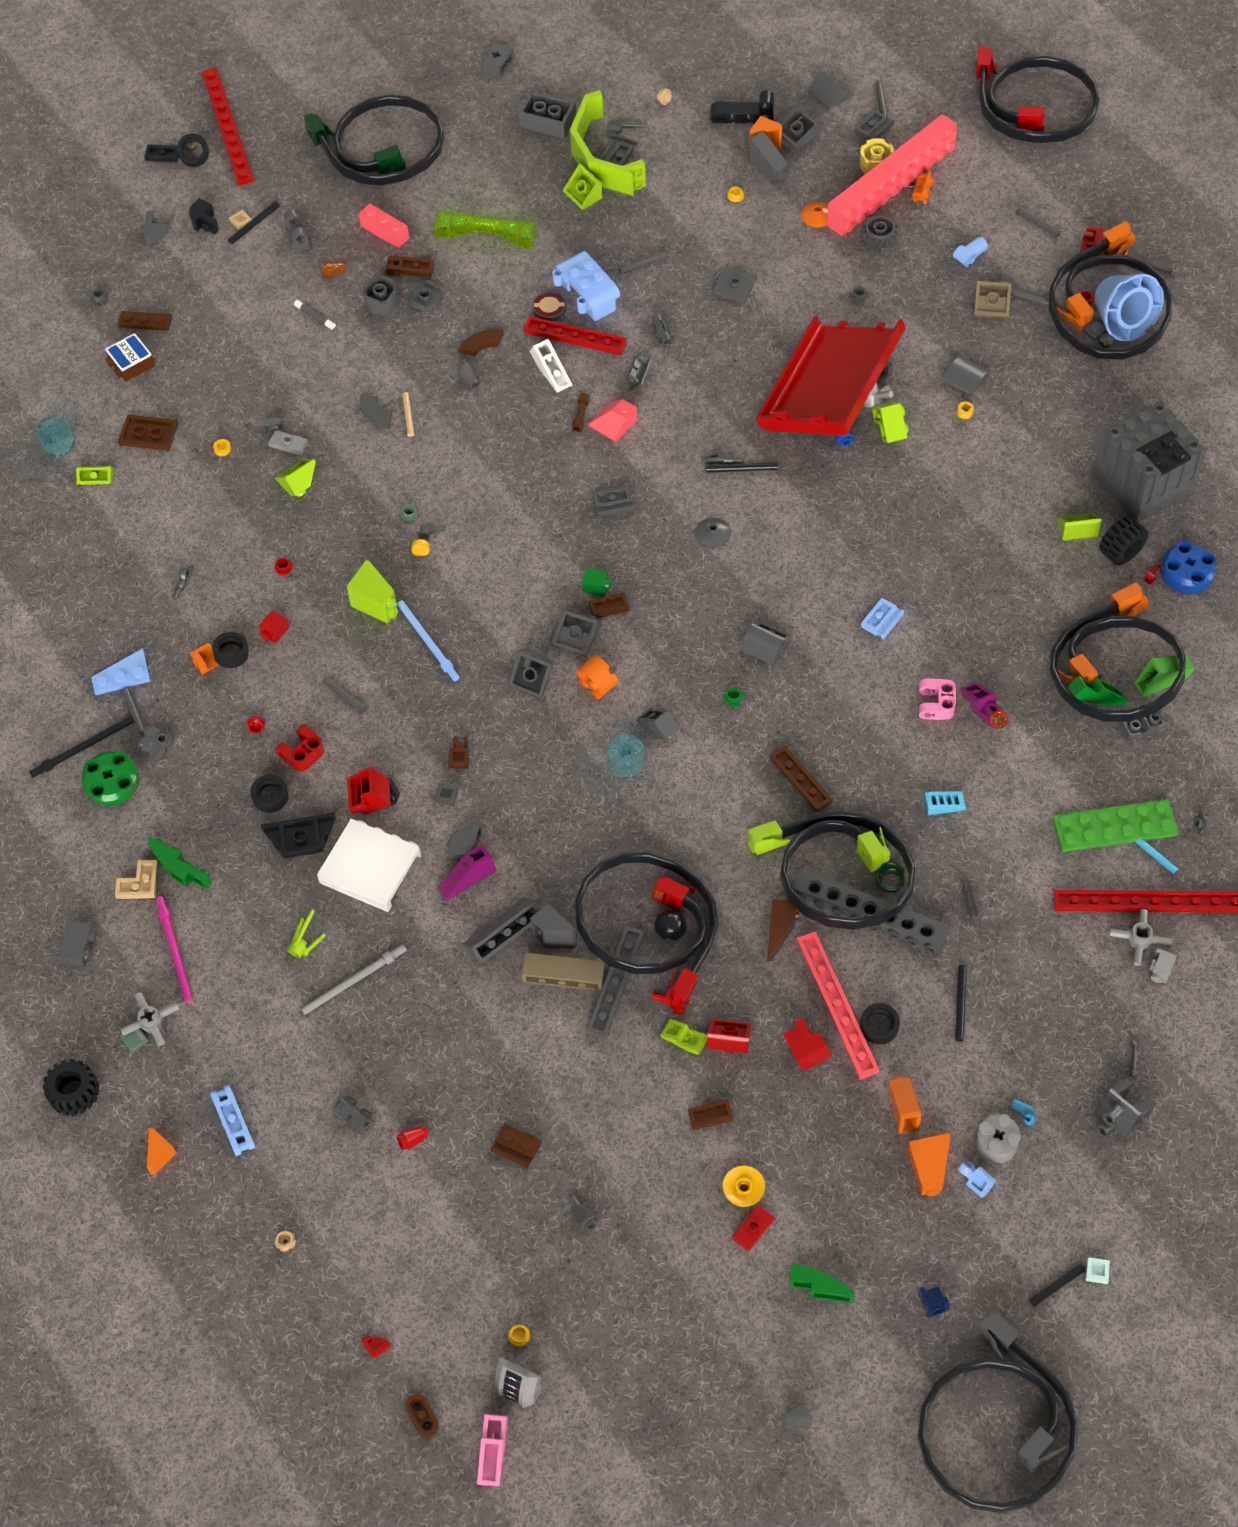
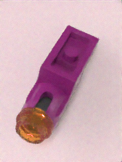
M978 682L960 689L961 695L970 701L973 712L986 724L996 729L1007 726L1009 721L1008 715L1003 711L1002 707L996 704L994 693Z

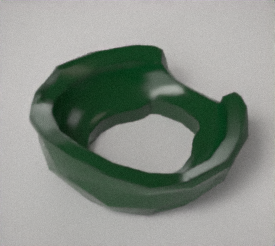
M892 862L881 865L875 876L878 886L886 892L900 890L905 885V870L900 865ZM891 873L899 876L901 881L900 884L889 887L884 884L883 877Z

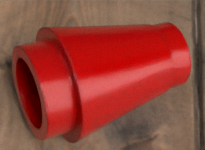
M425 1125L400 1131L396 1138L400 1148L404 1151L406 1149L410 1150L429 1136Z

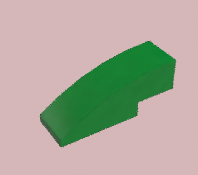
M1077 676L1068 686L1075 698L1087 703L1117 706L1126 705L1129 702L1121 690L1097 677L1092 682H1089Z
M791 1264L789 1287L811 1289L810 1298L853 1303L854 1292L842 1282L819 1270Z

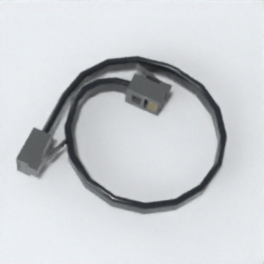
M992 1311L986 1319L983 1318L979 1322L977 1330L988 1339L1000 1360L984 1358L962 1363L938 1379L921 1406L917 1439L926 1469L945 1493L972 1509L1005 1513L1030 1507L1054 1489L1061 1481L1076 1453L1078 1420L1068 1391L1049 1368L1017 1342L1020 1333L995 1311ZM997 1346L1005 1353L1010 1349L1014 1351L1043 1377L1017 1362L1003 1360L1004 1357ZM983 1368L1014 1372L1037 1385L1047 1397L1051 1413L1050 1423L1046 1431L1039 1427L1016 1456V1460L1032 1473L1042 1462L1051 1459L1067 1447L1065 1445L1057 1451L1048 1453L1041 1459L1052 1446L1054 1438L1051 1435L1058 1421L1059 1406L1052 1388L1062 1399L1070 1423L1068 1453L1053 1478L1031 1496L1006 1503L974 1499L950 1485L932 1462L925 1437L928 1409L939 1390L960 1374Z

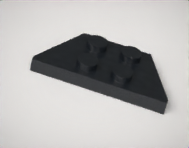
M335 812L267 823L262 824L261 828L284 859L323 852L336 820Z

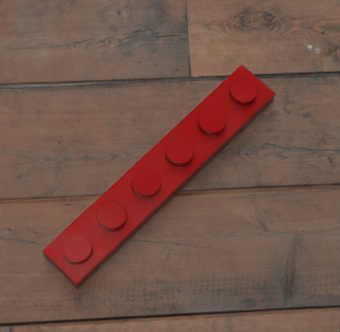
M529 316L524 327L525 334L618 355L623 354L627 344V338L531 316Z

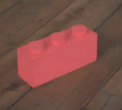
M368 204L359 213L361 227L398 249L409 240L408 226L372 204Z

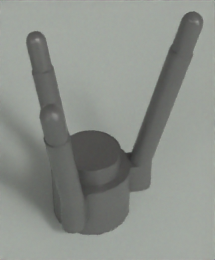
M635 118L611 119L607 123V133L611 134V138H618L638 145L637 141L618 135V133H621L622 127H647V124H622L635 121Z

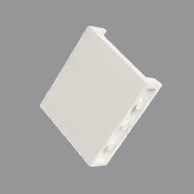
M350 819L318 872L317 877L322 885L389 912L392 907L391 899L415 858L421 857L420 847L412 841L402 840L395 834H387L378 827H370L361 820Z

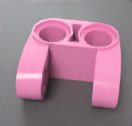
M927 678L920 680L919 693L937 696V703H922L919 705V717L927 720L952 718L956 706L955 683L948 679Z

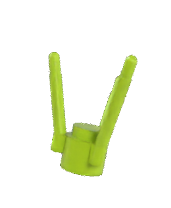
M314 909L310 911L303 927L304 918L300 919L287 949L288 953L299 959L302 955L307 957L309 952L326 936L323 933L309 947H306L307 942L302 939L315 912Z

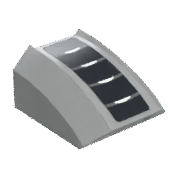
M499 1358L495 1374V1385L498 1395L520 1404L522 1408L533 1405L542 1390L540 1376L504 1358Z

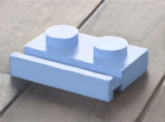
M881 598L862 621L861 627L876 636H880L884 640L902 618L904 610L898 609L896 605Z

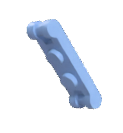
M229 1085L223 1087L224 1089L218 1092L216 1090L210 1092V1095L234 1153L238 1156L244 1150L254 1149L255 1145ZM228 1097V1099L220 1102V1099ZM244 1137L245 1141L238 1144L236 1140Z

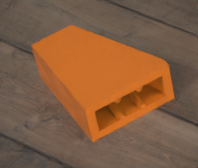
M899 1076L889 1080L888 1090L898 1134L919 1131L921 1111L910 1077L904 1078Z
M950 1133L914 1140L908 1143V1153L921 1196L927 1195L932 1197L942 1191L951 1137Z

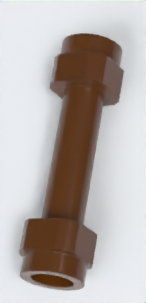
M581 393L578 397L579 407L576 419H573L572 430L576 432H581L584 426L583 416L590 398L586 393Z

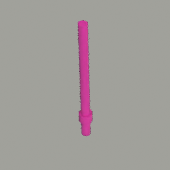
M159 896L156 898L159 908L158 916L163 923L185 1002L193 998L171 925L170 910L166 907L164 897Z

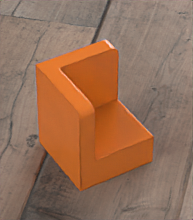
M206 643L190 652L192 661L201 675L219 666L214 660L210 643Z

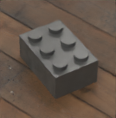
M530 91L518 113L520 128L565 139L576 116V102Z

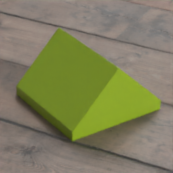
M579 163L562 191L584 210L602 199V183L583 164Z
M1093 513L1057 517L1062 541L1098 537L1101 518Z

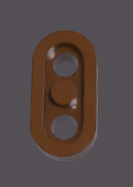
M419 1394L409 1397L406 1402V1410L417 1432L424 1438L434 1436L438 1431L439 1425L426 1398ZM417 1404L421 1405L419 1411L414 1410V1406ZM427 1423L432 1425L429 1430L424 1429V1425Z

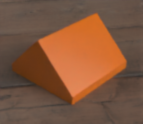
M760 116L749 130V155L750 138L761 131L765 132L777 150L782 149V125Z

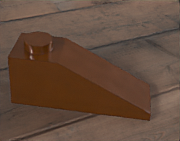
M772 899L767 961L773 960L794 929L795 920L799 921L800 911L789 900Z

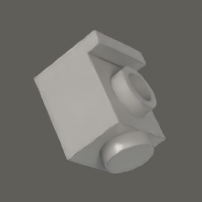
M1157 948L1149 969L1153 971L1151 980L1156 983L1166 984L1177 955Z

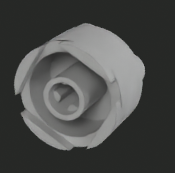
M1006 1114L987 1117L979 1125L976 1137V1147L979 1154L986 1160L988 1159L994 1163H1004L1012 1159L1017 1152L1020 1142L1019 1127Z

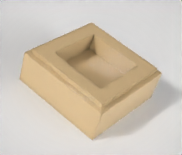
M243 210L229 217V221L238 230L252 220Z

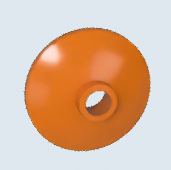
M813 202L806 205L801 212V218L804 223L816 228L827 226L828 204Z

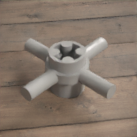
M876 382L864 403L865 408L881 404V399L892 398L894 394L893 391H890V386L886 385L878 389Z
M1146 909L1140 910L1139 922L1130 931L1110 929V936L1128 939L1130 945L1135 949L1133 961L1135 966H1141L1143 950L1148 948L1151 943L1171 947L1172 942L1170 938L1153 936V929L1147 923L1148 910Z
M137 993L135 998L140 1007L137 1021L120 1030L123 1036L141 1028L145 1032L152 1034L157 1045L162 1046L165 1044L160 1032L162 1018L180 1009L177 1003L158 1010L153 1006H148L143 994Z

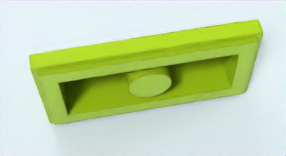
M76 467V485L112 484L114 467Z

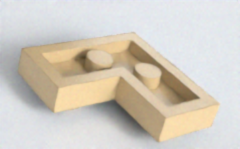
M138 860L136 878H117L115 888L116 899L155 898L158 861Z

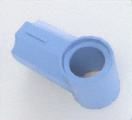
M977 237L966 246L960 245L954 251L953 257L965 267H968V264H972L977 256L988 249V244L983 237Z

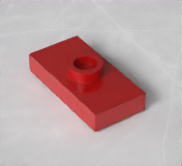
M758 1205L735 1232L732 1239L749 1252L774 1222L775 1217Z

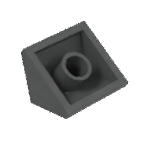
M823 71L819 73L808 89V92L827 110L853 96V93L833 75Z

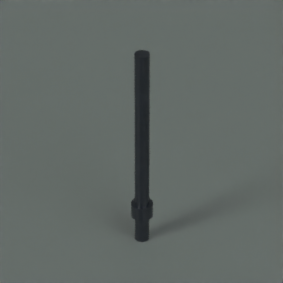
M129 716L51 760L47 759L41 762L40 766L29 771L31 777L34 778L45 771L49 772L57 764L133 723L132 719Z

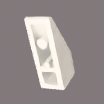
M549 339L534 345L530 353L538 368L555 391L558 393L572 386Z

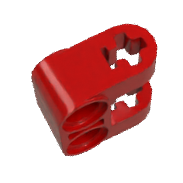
M302 724L296 730L297 735L303 741L294 750L283 742L275 748L279 757L298 771H305L324 754L320 737L308 726Z

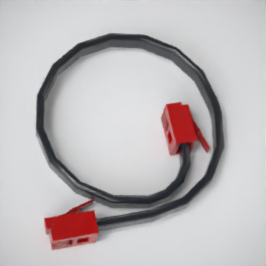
M982 46L978 47L976 79H980L979 100L982 115L997 131L1012 139L1031 143L1062 142L1081 134L1094 121L1100 97L1095 81L1083 68L1065 59L1036 56L1025 57L1007 64L998 72L993 59L994 53H991V49ZM990 66H992V71L995 74V76L993 77L990 89L988 91L987 105L985 96V81L986 79H989ZM1048 67L1063 70L1080 79L1091 92L1093 107L1091 113L1079 124L1062 131L1044 132L1045 121L1043 119L1045 107L1019 106L1018 113L1008 111L999 106L994 100V92L997 85L1012 73L1025 68ZM1000 119L1006 122L1017 124V128L1010 126L1009 124L1001 121Z
M625 852L601 861L583 878L575 900L576 926L588 949L611 967L632 974H660L673 969L669 991L663 1003L682 1011L696 987L699 977L696 973L710 952L719 923L714 897L700 877L683 864L651 852ZM623 863L653 864L680 875L697 888L707 904L711 923L707 942L691 969L684 968L673 988L675 967L685 964L701 947L707 929L704 913L699 905L688 897V892L694 893L695 888L682 885L666 876L664 878L660 877L655 885L652 899L678 913L682 906L692 912L698 922L699 935L681 955L662 963H634L613 956L596 943L583 922L582 900L586 889L603 871Z

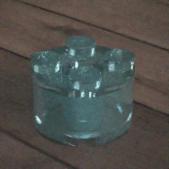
M50 416L38 424L36 436L42 451L46 455L57 458L75 448V436L67 419Z
M619 733L608 743L606 749L607 764L612 774L620 778H627L641 773L645 766V748L639 738L626 733Z

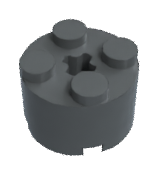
M379 276L377 279L370 278L365 282L363 296L366 309L370 313L385 317L398 307L399 298L394 280L387 276Z

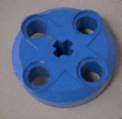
M1180 541L1175 546L1169 548L1161 562L1163 580L1169 587L1181 593L1194 594L1205 590L1213 581L1216 573V557L1205 549L1186 541Z

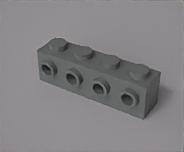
M524 897L464 942L463 946L471 959L482 964L512 940L518 938L531 927L530 918L539 911L537 905L533 900Z

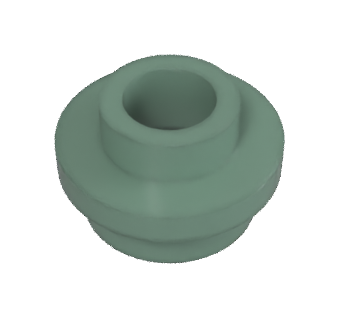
M411 504L405 505L400 512L401 518L407 522L416 520L418 517L417 508Z

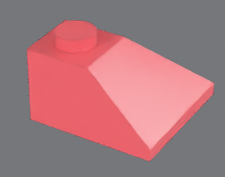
M623 399L611 401L589 422L588 426L616 442L637 420V407Z

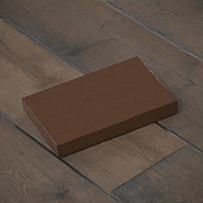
M127 414L118 443L124 446L170 451L179 424L178 420Z

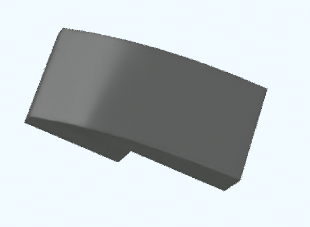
M1159 711L1153 715L1131 722L1120 723V727L1127 740L1159 731L1166 726Z

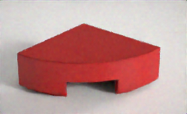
M369 1336L361 1339L372 1359L391 1347L389 1342L383 1338Z

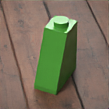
M1185 654V657H1186L1185 680H1186V679L1190 676V674L1194 671L1195 667L1193 666V664L1191 663V661L1189 660V658H1188V657L1186 656V654ZM1177 655L1152 658L1133 682L1142 697L1172 686L1179 674V659Z

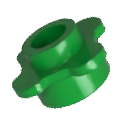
M735 687L729 688L726 695H723V701L730 703L732 707H738L739 702L745 699V694Z

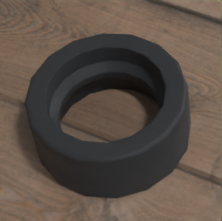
M192 133L183 136L178 141L177 152L182 163L186 166L198 167L206 162L209 156V149L203 137ZM190 142L199 143L203 149L201 156L195 159L187 158L183 152L186 144Z
M223 633L217 636L213 642L214 660L220 666L225 668L239 667L248 658L247 640L238 633ZM229 644L237 645L242 649L238 654L232 656L223 655L219 651L222 647Z
M268 774L261 776L255 780L250 790L251 798L256 808L267 813L282 809L289 797L285 782L276 775ZM267 786H277L281 791L278 798L272 801H262L259 799L258 794Z
M875 1003L868 1006L863 1011L860 1028L864 1037L874 1044L891 1042L897 1036L900 1025L896 1010L884 1003ZM875 1014L886 1015L891 1019L892 1027L886 1033L873 1032L868 1027L869 1018Z

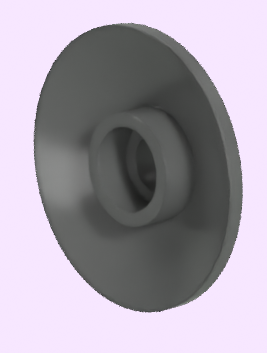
M708 518L697 525L695 537L701 545L717 548L729 541L731 529L721 519Z

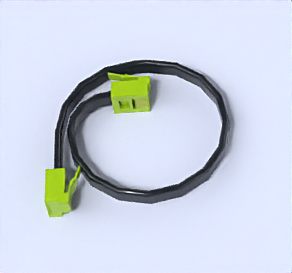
M833 811L812 815L782 827L774 820L748 830L747 846L756 855L787 846L783 852L780 879L787 899L804 916L827 927L855 930L880 925L900 913L913 894L916 867L908 847L885 823L865 814ZM855 825L863 826L880 835V842L872 831L864 833ZM826 832H838L857 840L856 852L869 871L874 872L883 863L890 860V851L885 845V838L898 850L903 858L909 874L908 885L897 902L879 913L854 918L829 915L808 905L792 889L787 875L789 859L800 844L812 837ZM796 834L791 842L790 839L782 840L785 837Z

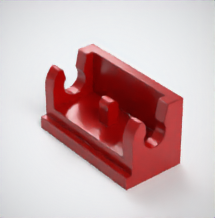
M1086 228V232H1092L1093 234L1083 235L1080 253L1102 241L1104 228Z

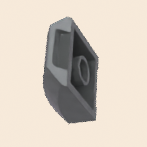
M799 106L780 123L782 125V146L787 151H792L805 145L822 131L820 124L803 112Z

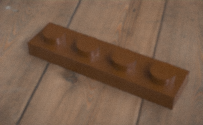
M786 746L770 755V760L816 813L832 803V798Z

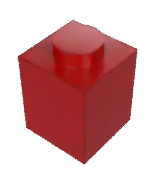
M273 610L258 625L261 637L266 641L271 640L274 643L289 629L287 618Z

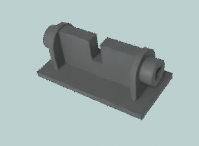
M637 354L634 357L631 365L632 368H630L626 377L627 383L631 385L629 390L639 388L644 384V378L650 369L651 358L645 360L641 354Z
M338 1095L341 1102L335 1103V1112L345 1120H348L352 1115L353 1117L349 1123L359 1132L365 1133L369 1128L368 1123L376 1122L371 1118L372 1114L365 1108L360 1109L356 1105L357 1101L351 1096L347 1095L344 1097Z

